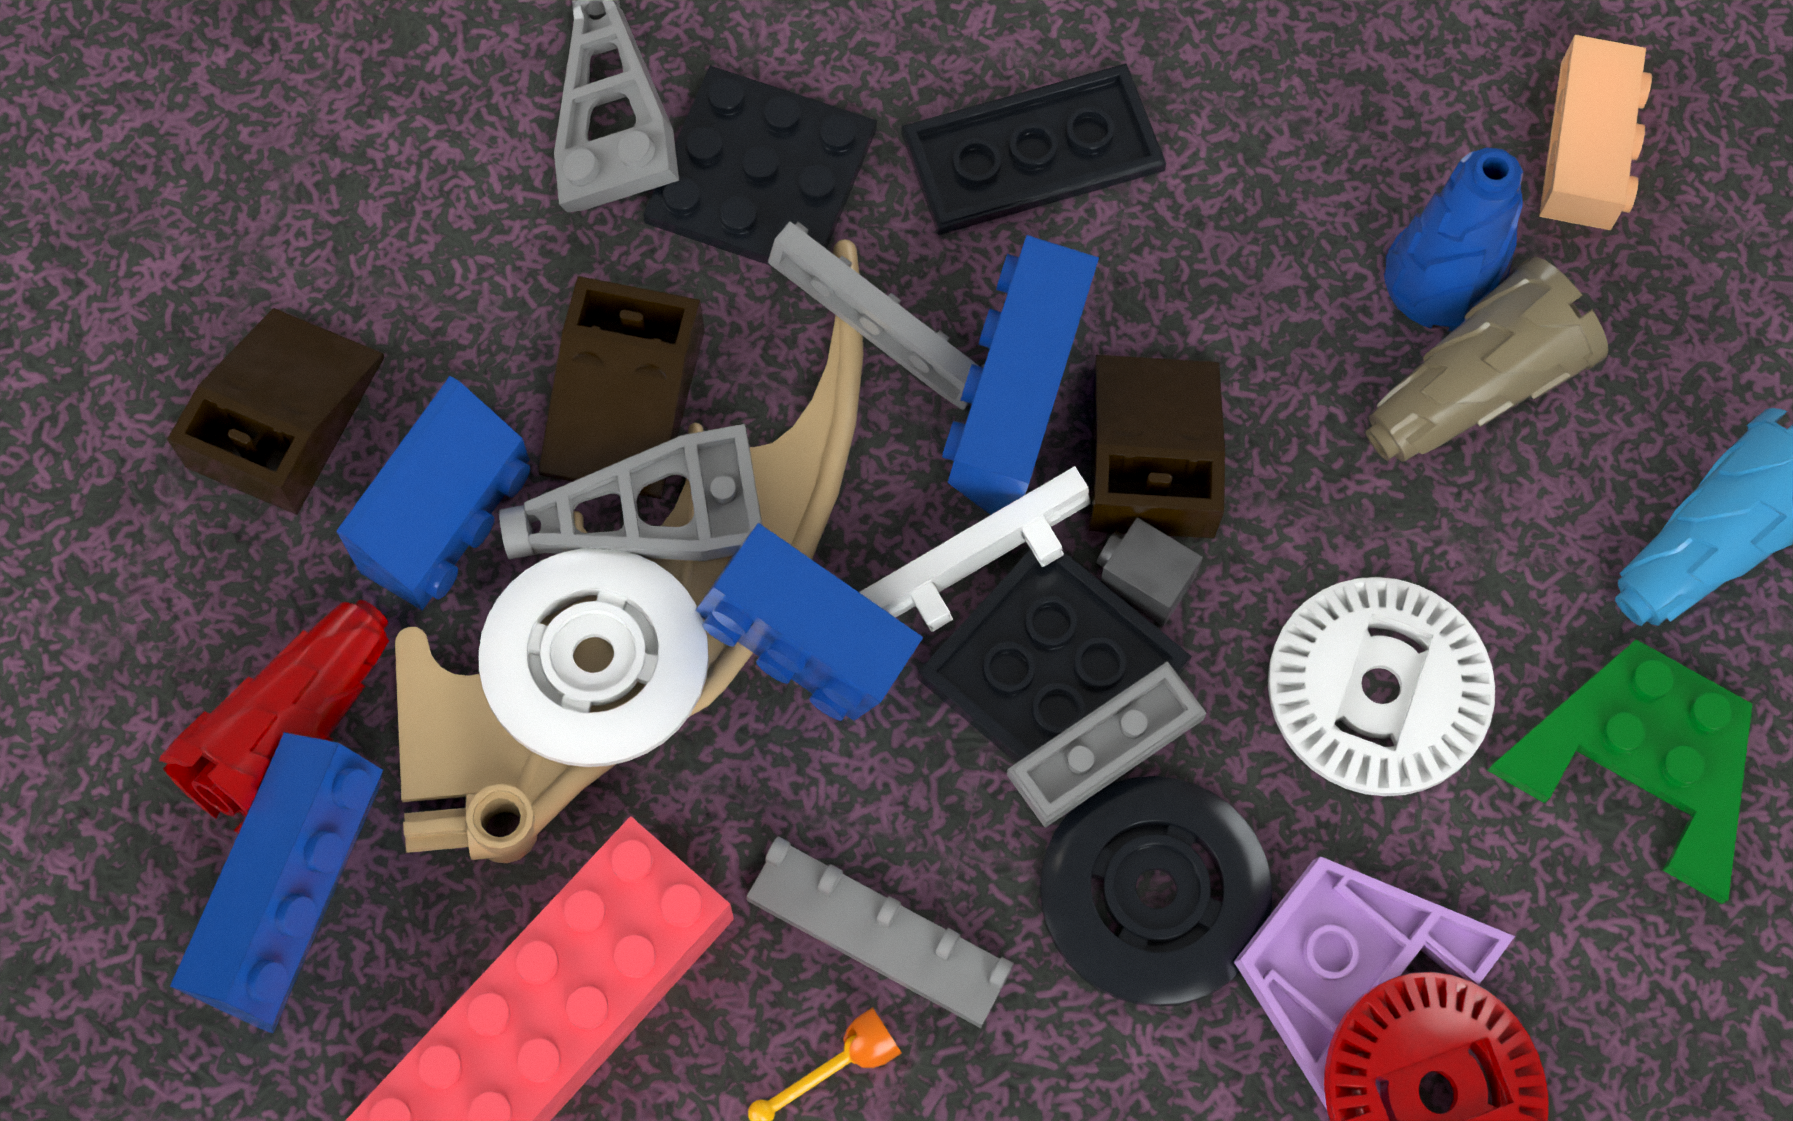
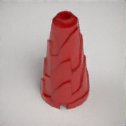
M358 600L355 604L345 601L340 603L309 632L304 630L300 632L254 679L247 677L210 714L204 711L160 756L159 762L167 763L163 770L191 800L215 819H217L219 812L231 817L238 812L246 818L284 732L327 741L334 740L329 736L366 687L362 683L374 667L389 643V639L384 631L388 626L386 617L375 606L364 600ZM244 820L233 830L234 832L239 834Z

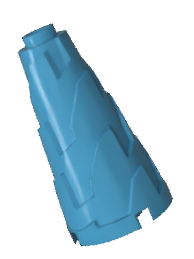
M1768 408L1747 425L1748 431L1716 461L1699 486L1674 511L1662 531L1620 572L1622 576L1618 580L1620 593L1615 597V601L1620 610L1633 623L1642 626L1645 622H1649L1652 625L1659 626L1667 618L1671 622L1726 581L1743 576L1776 551L1793 545V424L1788 429L1777 424L1788 411Z

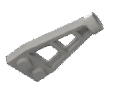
M572 0L574 24L554 149L559 205L566 212L587 210L679 181L673 128L623 10L620 8L619 0ZM618 48L623 73L589 83L591 56ZM627 97L636 116L635 126L589 141L590 118L594 107Z
M745 424L681 435L524 502V505L500 509V528L508 559L542 553L559 554L580 548L625 551L638 554L644 558L707 561L733 556L757 523L763 525ZM671 475H681L688 479L694 507V516L688 524L681 527L651 526L639 518L636 500L644 487ZM608 494L620 496L624 525L621 529L583 533L576 529L574 510L580 503ZM539 520L541 522V529L539 533H534L532 523Z

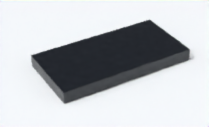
M1127 63L901 126L903 140L938 235L1165 171L1167 164Z

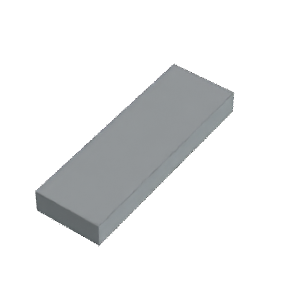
M1167 661L1008 768L1007 776L1046 828L1203 721L1207 713Z

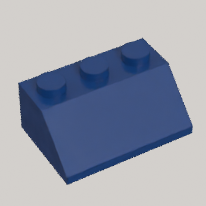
M449 376L336 531L359 573L422 611L432 597L437 600L443 598L456 580L458 567L455 564L467 547H479L489 535L495 519L492 512L504 495L509 498L514 497L525 484L530 472V465L527 464L530 459L523 438L466 386Z

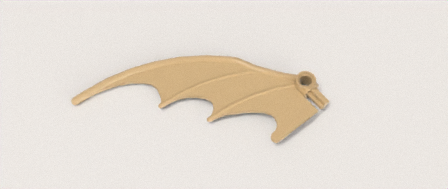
M846 239L838 241L833 248V254L838 258L844 256L852 262L851 268L860 274L855 244ZM836 315L827 365L811 402L794 426L773 443L750 447L763 526L810 559H813L839 495L856 427L864 356L863 335ZM692 423L688 428V434L704 431L699 423ZM688 479L685 481L674 510L661 526L681 527L692 520L694 507ZM574 511L576 529L587 533L584 529L583 515L579 511ZM732 556L707 561L646 559L655 562L671 573L685 587L698 607ZM586 596L546 616L541 624L548 626L565 609L579 603L596 601L597 596ZM418 627L404 628L396 636L395 656L402 802L466 797V808L404 813L405 822H403L406 852L469 847L471 860L489 859L497 863H510L520 860L531 851L537 841V834L583 789L616 764L598 767L566 765L549 760L530 751L504 729L492 712L483 691L480 673L470 676L458 675L440 667L431 654L426 634ZM706 631L709 659L707 676L701 696L690 716L708 707L727 688L753 652L738 642L734 647L728 646ZM598 637L583 640L574 652L576 665L583 671L590 673L606 669L614 657V650L610 643ZM637 682L635 687L621 699L606 705H592L590 713L617 708L637 696L646 685ZM510 812L519 816L520 823L510 835L496 837L486 832L489 820L496 814Z

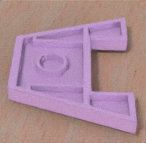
M1319 857L1310 863L1238 955L1234 963L1327 1110L1324 1077L1329 1045L1338 1024L1359 997L1373 987L1389 979L1401 976L1420 950L1450 975L1479 985L1515 936L1326 858ZM1376 1080V1087L1380 1095V1081Z

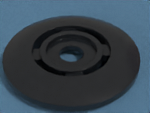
M1147 776L1134 777L1107 785L1065 816L1055 830L1046 850L1041 869L1040 898L1046 927L1055 947L1067 964L1082 979L1098 990L1119 1000L1137 1005L1159 1007L1181 1005L1199 1000L1218 991L1240 973L1234 961L1271 914L1272 883L1268 862L1256 834L1245 819L1229 803L1213 792L1191 782L1169 777ZM1198 842L1210 855L1221 882V902L1210 897L1211 885L1207 868L1201 857L1191 848L1192 844ZM1151 870H1159L1168 874L1176 886L1174 901L1167 907L1160 909L1151 908L1143 904L1136 892V883L1142 874ZM1093 878L1104 881V902L1113 921L1122 928L1119 937H1116L1107 928L1095 908L1091 891V879Z

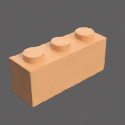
M1574 35L1560 67L1539 217L1611 230L1621 212L1629 213L1631 211L1638 189V177L1630 176L1631 161L1637 160L1645 136V125L1637 123L1638 108H1644L1652 82V74L1643 72L1646 48Z

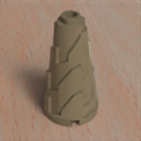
M1533 256L1531 259L1528 258L1517 266L1507 279L1475 305L1464 316L1466 321L1427 352L1423 357L1424 362L1397 384L1377 404V409L1369 415L1372 426L1365 431L1369 442L1386 461L1395 456L1401 462H1404L1418 453L1425 454L1438 448L1476 424L1482 427L1530 396L1533 399H1537L1582 371L1593 368L1606 359L1609 350L1604 330L1593 309L1581 316L1573 302L1583 295L1573 283L1548 261Z

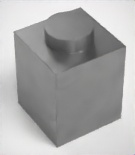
M1136 518L1126 535L1118 531L1112 534L1096 563L1104 567L1100 580L1104 585L1132 608L1164 627L1196 578L1203 557L1141 519Z

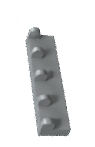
M790 221L775 238L768 263L939 395L964 410L969 403L960 401L971 364H977L948 342L950 337L940 330L935 333L900 306L901 300L892 293L887 296L851 268L852 262L844 256L836 257L807 234L808 229L799 222L794 225Z
M779 836L772 843L766 856V863L747 895L748 902L979 1028L984 1024L1013 969V962L1004 957L1000 959L961 938L960 934L950 928L946 930L901 906V902L891 896L887 898L844 875L841 869L831 864L827 866L792 847L789 841Z

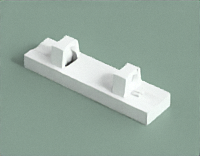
M1074 466L859 593L895 618L916 606L930 631L934 632L953 620L949 609L939 594L942 590L1025 542L1030 547L1041 567H1045L1064 555L1061 550L1062 545L1051 527L1091 504L1088 486Z

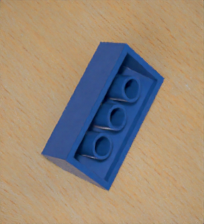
M1026 235L1019 257L1010 254L1006 256L996 290L1007 293L1002 312L989 309L978 344L990 348L984 368L971 364L960 401L972 404L966 424L953 420L942 458L954 461L948 483L990 515L1026 494L1099 257Z
M283 733L170 987L259 1029L274 1033L379 791L383 769L338 742Z

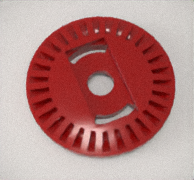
M1436 972L1410 973L1389 979L1373 987L1359 997L1347 1010L1338 1024L1329 1045L1325 1064L1324 1091L1330 1121H1548L1546 1077L1539 1054L1529 1034L1518 1018L1503 1002L1482 987L1454 975ZM1469 1048L1476 1055L1487 1074L1492 1090V1105L1488 1104V1088L1484 1074L1474 1057L1468 1053ZM1428 1072H1436L1443 1075L1452 1086L1453 1102L1451 1107L1443 1114L1431 1112L1420 1099L1419 1085L1421 1079ZM1376 1080L1380 1081V1095L1376 1087Z

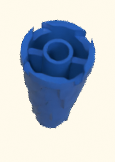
M1486 147L1464 156L1454 169L1441 193L1435 192L1423 212L1421 214L1417 213L1409 226L1397 235L1385 258L1386 270L1384 272V279L1389 296L1401 312L1422 326L1432 329L1433 325L1449 327L1448 331H1454L1466 321L1464 316L1475 305L1509 277L1517 242V224L1523 207L1521 192L1523 170L1517 159L1503 149Z

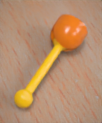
M873 1007L855 1018L847 1028L843 1038L844 1051L770 1100L760 1099L754 1101L748 1109L749 1120L773 1121L775 1112L851 1062L861 1068H875L887 1064L902 1054Z

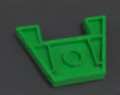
M1636 639L1492 764L1487 771L1543 803H1546L1551 798L1575 751L1691 816L1663 871L1723 904L1729 900L1753 704Z

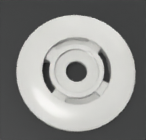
M580 548L541 560L521 573L507 586L489 612L482 630L479 646V673L483 691L492 712L504 729L527 749L544 758L566 765L582 767L610 766L647 754L663 744L680 729L696 706L706 681L709 660L706 631L702 626L703 619L701 614L696 611V603L685 587L671 573L655 562L638 554L625 551ZM586 596H597L596 601L579 603L565 609L548 626L541 624L546 616ZM592 637L606 640L614 650L611 664L606 669L595 673L583 671L574 661L576 647L583 640ZM637 682L646 685L637 696L627 703L608 711L590 713L592 705H606L621 699L635 687Z
M1382 577L1357 578L1340 582L1321 590L1306 600L1284 625L1274 645L1269 663L1268 691L1270 705L1275 721L1288 745L1310 769L1323 778L1345 789L1377 796L1407 795L1424 791L1442 783L1458 772L1470 760L1484 740L1491 723L1495 705L1494 675L1487 650L1478 633L1465 616L1451 603L1436 593L1410 582ZM1379 628L1401 633L1414 640L1425 651L1418 654L1413 647L1393 637H1371L1368 629ZM1375 668L1390 671L1398 679L1400 685L1399 696L1387 704L1371 701L1362 689L1363 675ZM1342 719L1343 723L1350 729L1367 737L1391 738L1394 746L1383 747L1345 733L1335 725V722Z

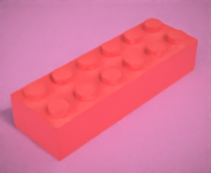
M630 816L345 1121H551L734 920L730 903Z

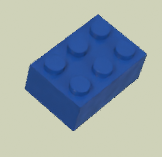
M757 523L739 546L696 608V611L705 619L702 624L703 628L711 636L731 647H734L737 642L759 656L756 664L766 674L785 684H788L792 679L812 693L810 702L817 709L839 721H842L845 716L855 721L881 703L923 639L920 634L760 523Z

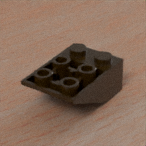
M582 276L577 277L561 335L538 470L539 475L573 482L678 437L705 333L699 299ZM667 477L647 485L638 495L662 499Z
M273 308L197 386L167 440L187 469L298 515L380 367L384 354Z
M1096 355L1089 531H1118L1120 533H1127L1136 518H1139L1167 536L1214 539L1224 514L1225 439L1219 362Z

